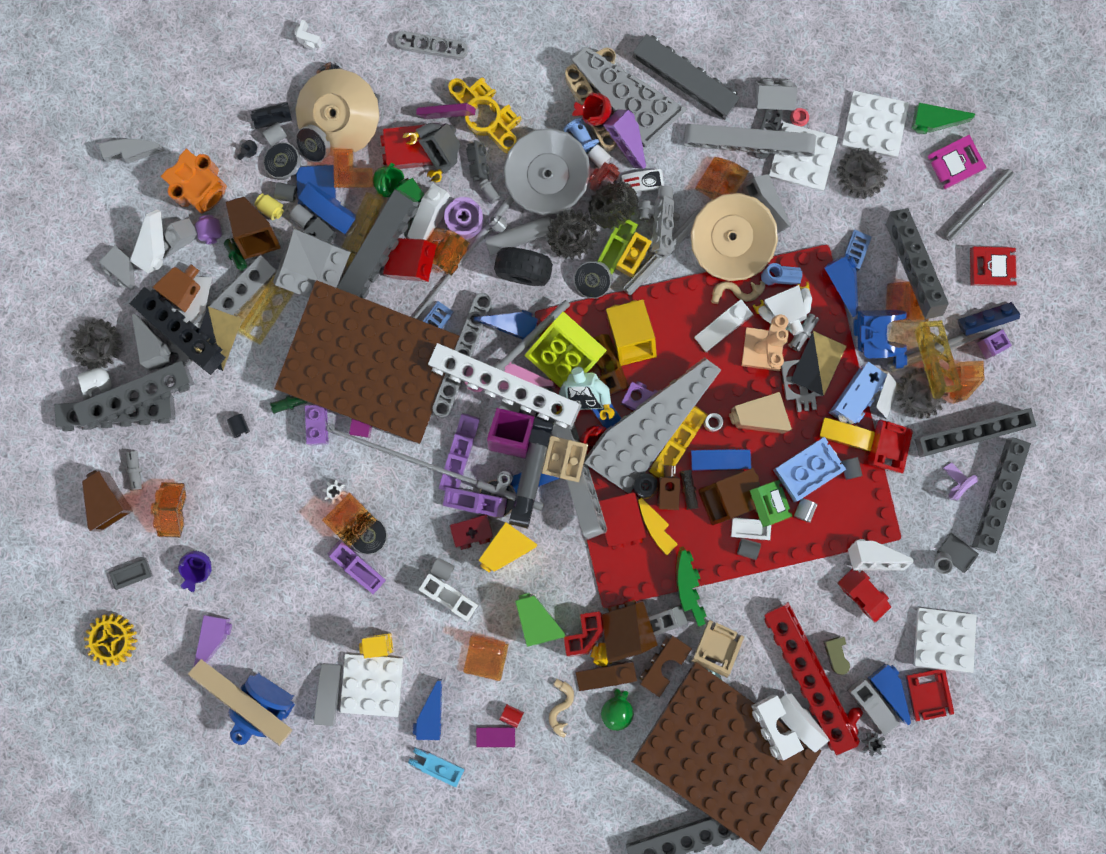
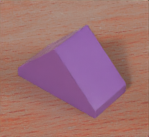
M1003 329L977 343L985 359H989L1012 346Z

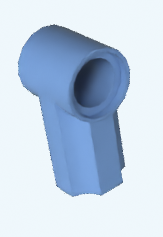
M777 263L770 264L761 273V280L767 285L775 283L797 285L801 283L802 279L801 268L781 266ZM769 271L773 272L775 277H772Z

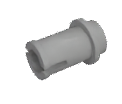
M485 179L478 185L480 187L479 191H482L490 201V204H493L501 196L498 195L491 185L492 182Z

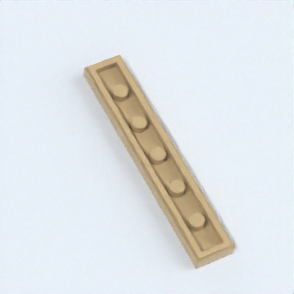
M202 659L188 673L189 677L278 746L292 732L289 726Z

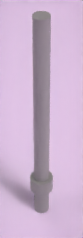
M564 300L500 362L497 361L492 367L505 371V367L570 306V303ZM485 375L482 379L488 384L491 376Z

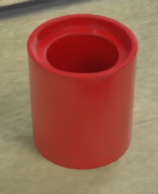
M506 704L499 720L517 728L524 712Z

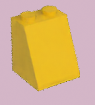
M634 300L627 304L614 305L606 309L613 343L621 366L657 357L655 336L644 300Z
M505 522L480 557V566L487 572H491V570L496 572L532 551L538 544Z

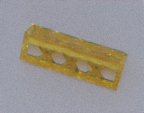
M366 192L356 218L342 245L343 248L351 252L345 266H350L375 223L384 203L383 197L379 194L375 196Z
M274 276L238 329L240 333L261 345L294 292L284 290L283 288L277 292L280 287L273 283ZM282 294V304L273 306V297ZM272 310L273 317L271 321L263 322L262 314L264 311ZM257 326H261L263 332L259 339L250 334L252 329Z
M942 320L920 322L914 332L933 399H940L945 392L960 391L962 389ZM929 327H938L940 334L936 336L930 331ZM936 342L944 347L943 353L935 349L934 344ZM941 359L949 364L948 370L940 366L939 361ZM947 376L952 379L954 386H946L944 378Z

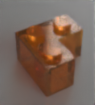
M333 149L334 188H374V169L355 168L354 149Z
M161 482L159 490H156L155 503L151 504V514L154 515L153 528L157 531V537L181 538L184 528L183 507L186 501L185 483Z

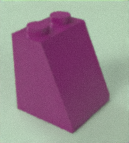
M496 408L487 437L488 449L525 459L534 416Z

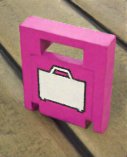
M970 134L927 156L929 160L937 157L936 160L931 162V165L940 183L949 180V183L943 186L944 190L987 168ZM970 147L977 161L976 163L971 164L964 149Z

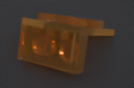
M471 635L463 672L500 681L509 643Z

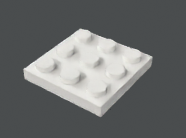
M853 91L841 147L897 158L909 102Z
M783 122L781 131L816 135L815 154L811 157L774 154L769 173L770 178L823 192L838 136Z
M918 608L913 666L973 673L977 615Z
M345 654L340 713L399 717L403 658L381 656L364 659V655Z

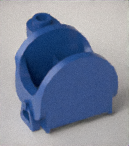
M901 310L857 311V319H853V335L858 338V350L864 352V356L869 359L893 357L894 368L903 369L907 365V354H904L907 352V345L888 341L887 325L892 321L906 319L907 312Z
M259 672L255 676L250 675L241 686L243 692L281 721L288 717L295 706L292 701L294 695L277 686ZM229 709L230 718L235 723L230 732L231 740L234 743L244 745L250 740L252 735L266 737L236 712Z

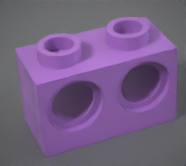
M638 381L636 384L632 382L621 405L634 411L637 409L636 407L658 391L654 390L651 392L646 389L647 386ZM638 391L641 394V399L638 401L633 400L631 393Z
M318 405L305 406L306 444L309 446L329 445V436L326 429L328 425L327 409Z

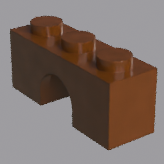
M600 334L593 337L607 350L597 361L601 370V376L598 377L599 380L608 386L610 395L629 388L609 334Z
M673 635L670 638L665 637L660 645L663 647L659 654L655 653L650 660L652 665L648 670L644 669L639 676V679H641L640 685L659 698L670 683V680L662 674V665L668 660H674L682 665L692 648Z

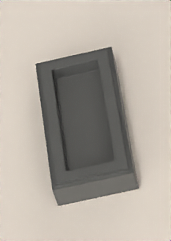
M147 558L109 572L115 590L153 577Z

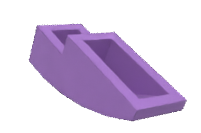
M446 487L443 506L494 517H504L507 498Z
M341 539L327 553L345 572L372 594L386 581L385 578Z

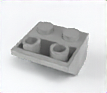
M762 77L760 81L755 80L756 108L795 110L797 86L790 81L791 79L779 78V81H772V78Z

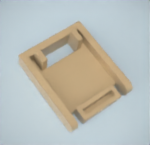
M708 620L692 662H697L701 666L727 678L731 673L744 636L740 635L736 642L734 640L737 632L718 623L711 630L713 621ZM707 656V657H709V658H711V659H713V660H715V661L721 663L722 665H721V666L716 665V664H714V663H712V662L706 660L705 657Z

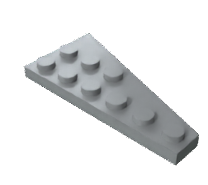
M585 47L571 59L597 92L608 97L614 112L618 109L629 110L634 114L635 120L639 124L641 141L644 147H647L688 110L642 80L625 72L619 66L607 61L606 58L588 47Z

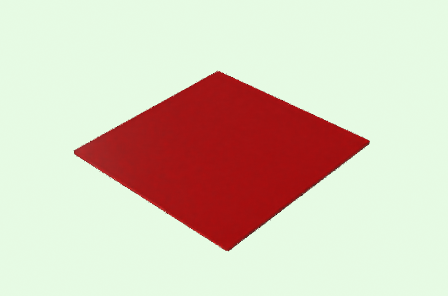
M826 244L773 256L763 269L765 270L772 263L786 267L801 268L802 279L800 287H805L806 282H808L812 296L809 313L815 315L814 318H819L811 334L815 331L846 346L825 395L815 397L817 410H812L811 403H808L809 411H804V405L801 404L802 411L797 412L795 399L785 400L781 368L780 371L741 366L746 328L769 330L771 325L760 314L756 313L753 304L760 306V300H763L765 303V299L797 285L765 284L764 291L755 300L743 301L753 313L751 318L707 352L702 349L694 337L740 300L732 290L725 289L722 292L719 303H712L714 287L718 283L727 280L714 277L708 272L638 287L632 295H628L625 291L603 295L599 298L572 302L564 311L591 337L609 334L614 346L606 309L614 305L627 304L634 300H644L655 336L657 357L621 366L629 387L632 382L636 384L638 381L647 386L646 389L651 392L663 390L670 385V382L684 375L689 368L704 357L721 369L695 406L708 415L712 413L719 414L723 419V425L716 432H709L705 429L703 422L676 464L675 477L680 478L679 510L659 509L657 507L658 491L653 497L643 499L669 524L664 531L678 545L668 555H665L651 538L644 522L646 538L642 539L643 543L632 545L631 542L623 543V548L613 550L612 546L608 547L605 533L587 539L603 608L622 605L632 600L639 601L678 592L676 585V563L679 548L684 546L686 551L690 550L694 561L691 562L693 569L697 568L701 579H698L699 586L697 587L846 553L854 542L859 539L875 541L880 544L901 539L885 469L868 464L870 451L827 440V445L830 444L832 449L836 451L840 461L858 457L863 476L845 480L844 472L803 497L817 504L811 522H806L794 516L800 500L794 502L782 483H780L779 487L783 488L790 507L788 512L792 513V516L771 525L770 540L748 539L761 543L756 560L737 555L741 538L731 537L732 519L712 526L698 491L701 488L749 469L692 470L691 451L750 450L751 469L754 468L755 473L759 477V483L763 486L779 480L773 469L821 439L819 436L824 418L841 422L829 412L860 367L843 299L825 270V266L833 261L829 245ZM763 270L748 279L729 282L736 284L743 293L750 294L753 291L751 282L755 285H760ZM769 271L770 275L775 277L774 273ZM558 306L537 310L535 312V318L538 319L537 326ZM788 331L787 342L783 345L782 351L784 362L800 360L810 338L806 339L800 351L797 352L793 350V347H789V343H791L795 335ZM596 362L587 373H595L597 377H600L601 370ZM792 365L789 368L787 377L793 376L796 365ZM554 383L555 388H552V392L559 395L561 388ZM796 384L788 385L794 393L800 395L799 386ZM629 388L610 395L611 404L621 418L633 412V410L621 405ZM634 391L631 393V398L638 401L641 399V394L638 391ZM780 392L792 430L782 434L736 428L735 424L732 425L729 414L734 406ZM556 405L557 411L560 410V406ZM868 406L863 410L865 415L860 422L851 425L875 432L870 407ZM580 409L574 422L579 439H581L583 432L588 427L602 426L591 409ZM709 419L710 427L716 428L718 426L717 419ZM656 457L655 460H654V461L652 462V464L650 465V467H649V468L647 469V471L645 472V474H651V475H653V476L657 479V481H658L659 478H658L657 476H655L654 474H652L651 472H649L650 468L652 467V465L654 464V462H655L656 459H657V457ZM588 466L598 501L628 494ZM672 482L666 483V489H671ZM754 509L734 518L759 520L757 509Z

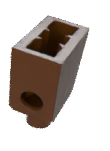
M664 465V475L659 476L657 507L659 509L679 510L680 478L675 477L676 466ZM672 482V488L666 489V483Z

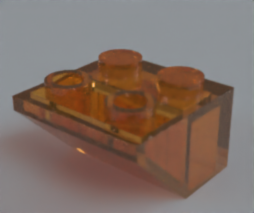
M714 157L695 189L712 200L724 194H734L738 192L749 171L733 161Z
M909 281L887 284L886 310L907 312L906 319L892 322L924 324L929 321V319L924 318Z
M984 361L958 362L951 366V369L948 371V378L950 381L952 380V388H950L949 395L950 399H953V404L966 401L985 380Z

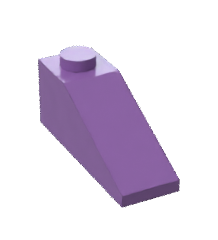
M618 109L603 125L632 167L644 169L646 162L639 124L636 122L635 116L631 111Z
M212 615L203 616L194 666L201 659L208 663L225 641L227 635H230L232 624L229 618Z

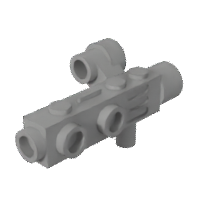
M660 186L658 188V197L655 200V205L651 201H640L638 207L640 212L639 219L641 221L648 222L651 218H654L652 251L655 252V256L658 258H665L667 254L671 253L673 220L678 221L680 218V214L674 212L673 188L670 186Z

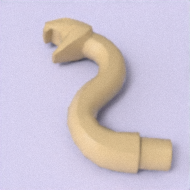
M725 281L718 283L713 289L711 302L718 304L725 289L732 290L736 297L742 301H753L762 294L765 289V283L760 281V285H755L751 282L753 291L750 294L743 293L733 282Z
M556 679L553 686L559 688L567 697L564 702L552 708L549 713V723L553 731L558 736L564 738L567 733L563 732V728L568 723H558L557 715L572 705L574 690L567 682Z

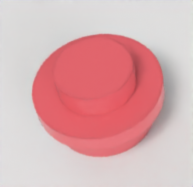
M796 108L790 115V121L793 125L803 127L809 121V114L803 108Z

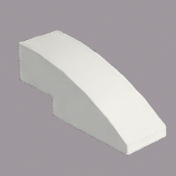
M792 693L785 694L779 699L786 712L780 718L792 731L796 732L798 738L812 751L817 752L830 741L809 711L801 707Z

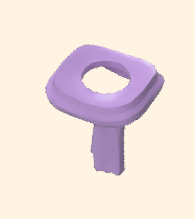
M952 462L943 468L958 483L949 493L948 497L950 500L958 501L969 487L978 482L976 475L967 478Z

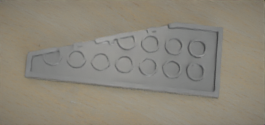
M704 357L689 368L684 375L677 380L674 379L670 382L669 386L659 390L636 407L637 409L628 416L625 415L621 418V421L613 427L607 428L585 457L584 463L629 494L633 489L635 479L647 471L721 369Z

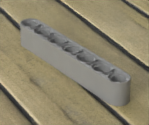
M687 124L685 126L683 145L694 148L811 157L815 154L816 135L799 132Z
M479 293L476 295L455 348L457 352H467L471 358L484 328L482 323L478 325L472 324L471 319L474 316L489 315L492 301L488 294ZM482 298L489 301L485 307L478 305V301ZM469 333L475 336L474 341L470 343L464 340V337ZM455 360L450 361L447 369L454 368ZM447 373L444 376L433 405V412L439 418H446L450 415L463 382L461 380L458 383L449 379L450 375ZM446 387H453V395H444ZM441 404L447 406V411L444 414L437 412V407Z
M555 420L552 430L554 437L580 442L575 423L572 427L567 425V428H563L555 424L557 421ZM584 463L580 482L567 480L582 532L587 539L606 533L607 527L588 465Z

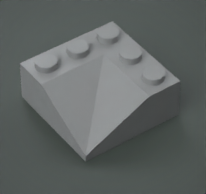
M294 228L274 276L273 283L276 286L308 298L311 295L316 280L337 287L351 252L346 248Z

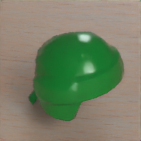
M393 163L389 166L378 168L373 176V185L377 193L382 197L389 198L393 191L399 187V183L404 180L403 172L395 168Z
M616 689L614 691L615 697L609 699L602 706L601 718L606 727L619 731L631 724L634 711L631 703L626 700L628 691L621 693L619 689Z

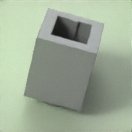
M189 218L171 223L163 232L165 250L163 258L190 244L197 236V231Z
M114 245L99 262L104 266L102 270L110 277L115 275L118 278L116 282L124 289L126 287L134 289V264L130 262L131 258Z

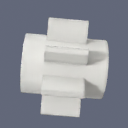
M335 480L334 485L327 482L329 487L327 490H323L328 495L325 497V500L331 498L332 504H335L336 500L343 502L341 497L348 494L343 492V488L346 485L338 486V480ZM336 487V490H338L340 493L336 494L334 497V495L331 494V490H334Z

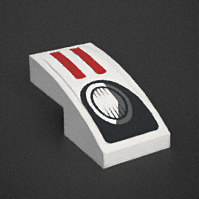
M662 169L622 175L624 194L626 195L642 191L658 190L660 186H664Z

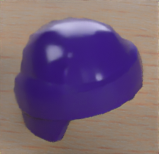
M193 550L181 557L178 571L185 580L180 585L181 588H188L190 592H194L196 583H202L208 579L212 571V563L205 553Z

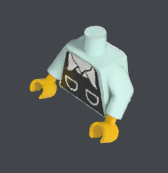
M581 367L572 369L567 381L563 382L559 395L581 405L580 409L604 408L600 412V418L605 420L607 412L609 419L614 416V410L609 407L611 399L608 386L599 380L595 373H584ZM558 405V406H560V410H559L558 412H556L555 415H558L559 413L562 412V406H561V405Z

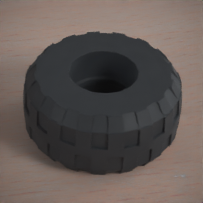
M505 247L497 253L494 270L498 277L510 282L529 286H545L550 280L553 264L551 259L542 253L516 247Z

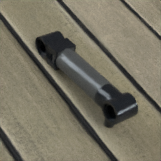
M536 412L529 445L509 519L510 525L527 529L530 524L537 489L555 422L552 418H549L547 421L538 417V412Z

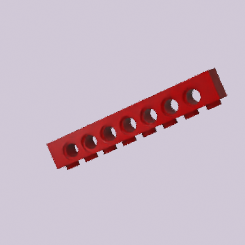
M786 602L769 610L764 615L765 623L769 629H772L774 641L781 647L785 662L790 664L792 676L795 681L798 680L801 686L802 696L807 698L810 703L809 709L812 715H816L819 721L818 725L830 739L827 743L830 750L834 751L837 756L856 748L860 740L789 602ZM779 623H785L788 630H782ZM788 640L795 641L797 647L792 648L789 645ZM797 658H803L806 665H800ZM806 675L813 676L815 682H809L806 679ZM815 693H821L824 700L817 699ZM824 711H830L833 714V717H827L824 714ZM833 728L840 729L842 735H836Z

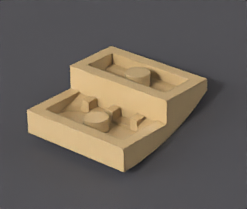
M551 436L542 474L580 482L588 444Z

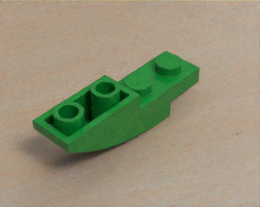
M684 546L679 548L676 563L678 596L684 612L692 610L699 627L706 624L704 618L707 617L703 606L699 607L697 602L700 597L695 587L699 586L698 579L701 578L697 568L693 569L691 562L694 560L690 550L686 551Z

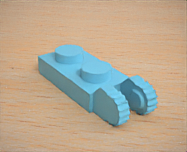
M416 747L414 748L413 752L426 758V761L423 765L417 760L410 758L408 761L410 765L421 769V772L457 787L465 770L464 768L437 755L427 753Z

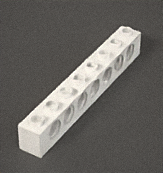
M438 343L428 363L429 366L433 367L432 371L437 374L443 375V372L450 375L449 379L458 383L461 380L468 382V387L475 390L482 388L485 390L484 394L493 398L496 395L503 397L502 401L512 406L514 403L521 405L520 409L531 413L532 410L538 412V417L547 421L549 418L557 420L555 424L563 428H567V425L573 426L581 408V405L575 401ZM449 360H455V366L452 369H447V362ZM472 367V375L466 377L464 375L465 369ZM484 375L491 376L488 384H482V377ZM503 382H507L509 385L505 392L499 390V386ZM519 390H526V397L524 399L517 398ZM538 397L544 398V404L541 407H536L534 404ZM555 405L562 406V412L558 415L552 412Z

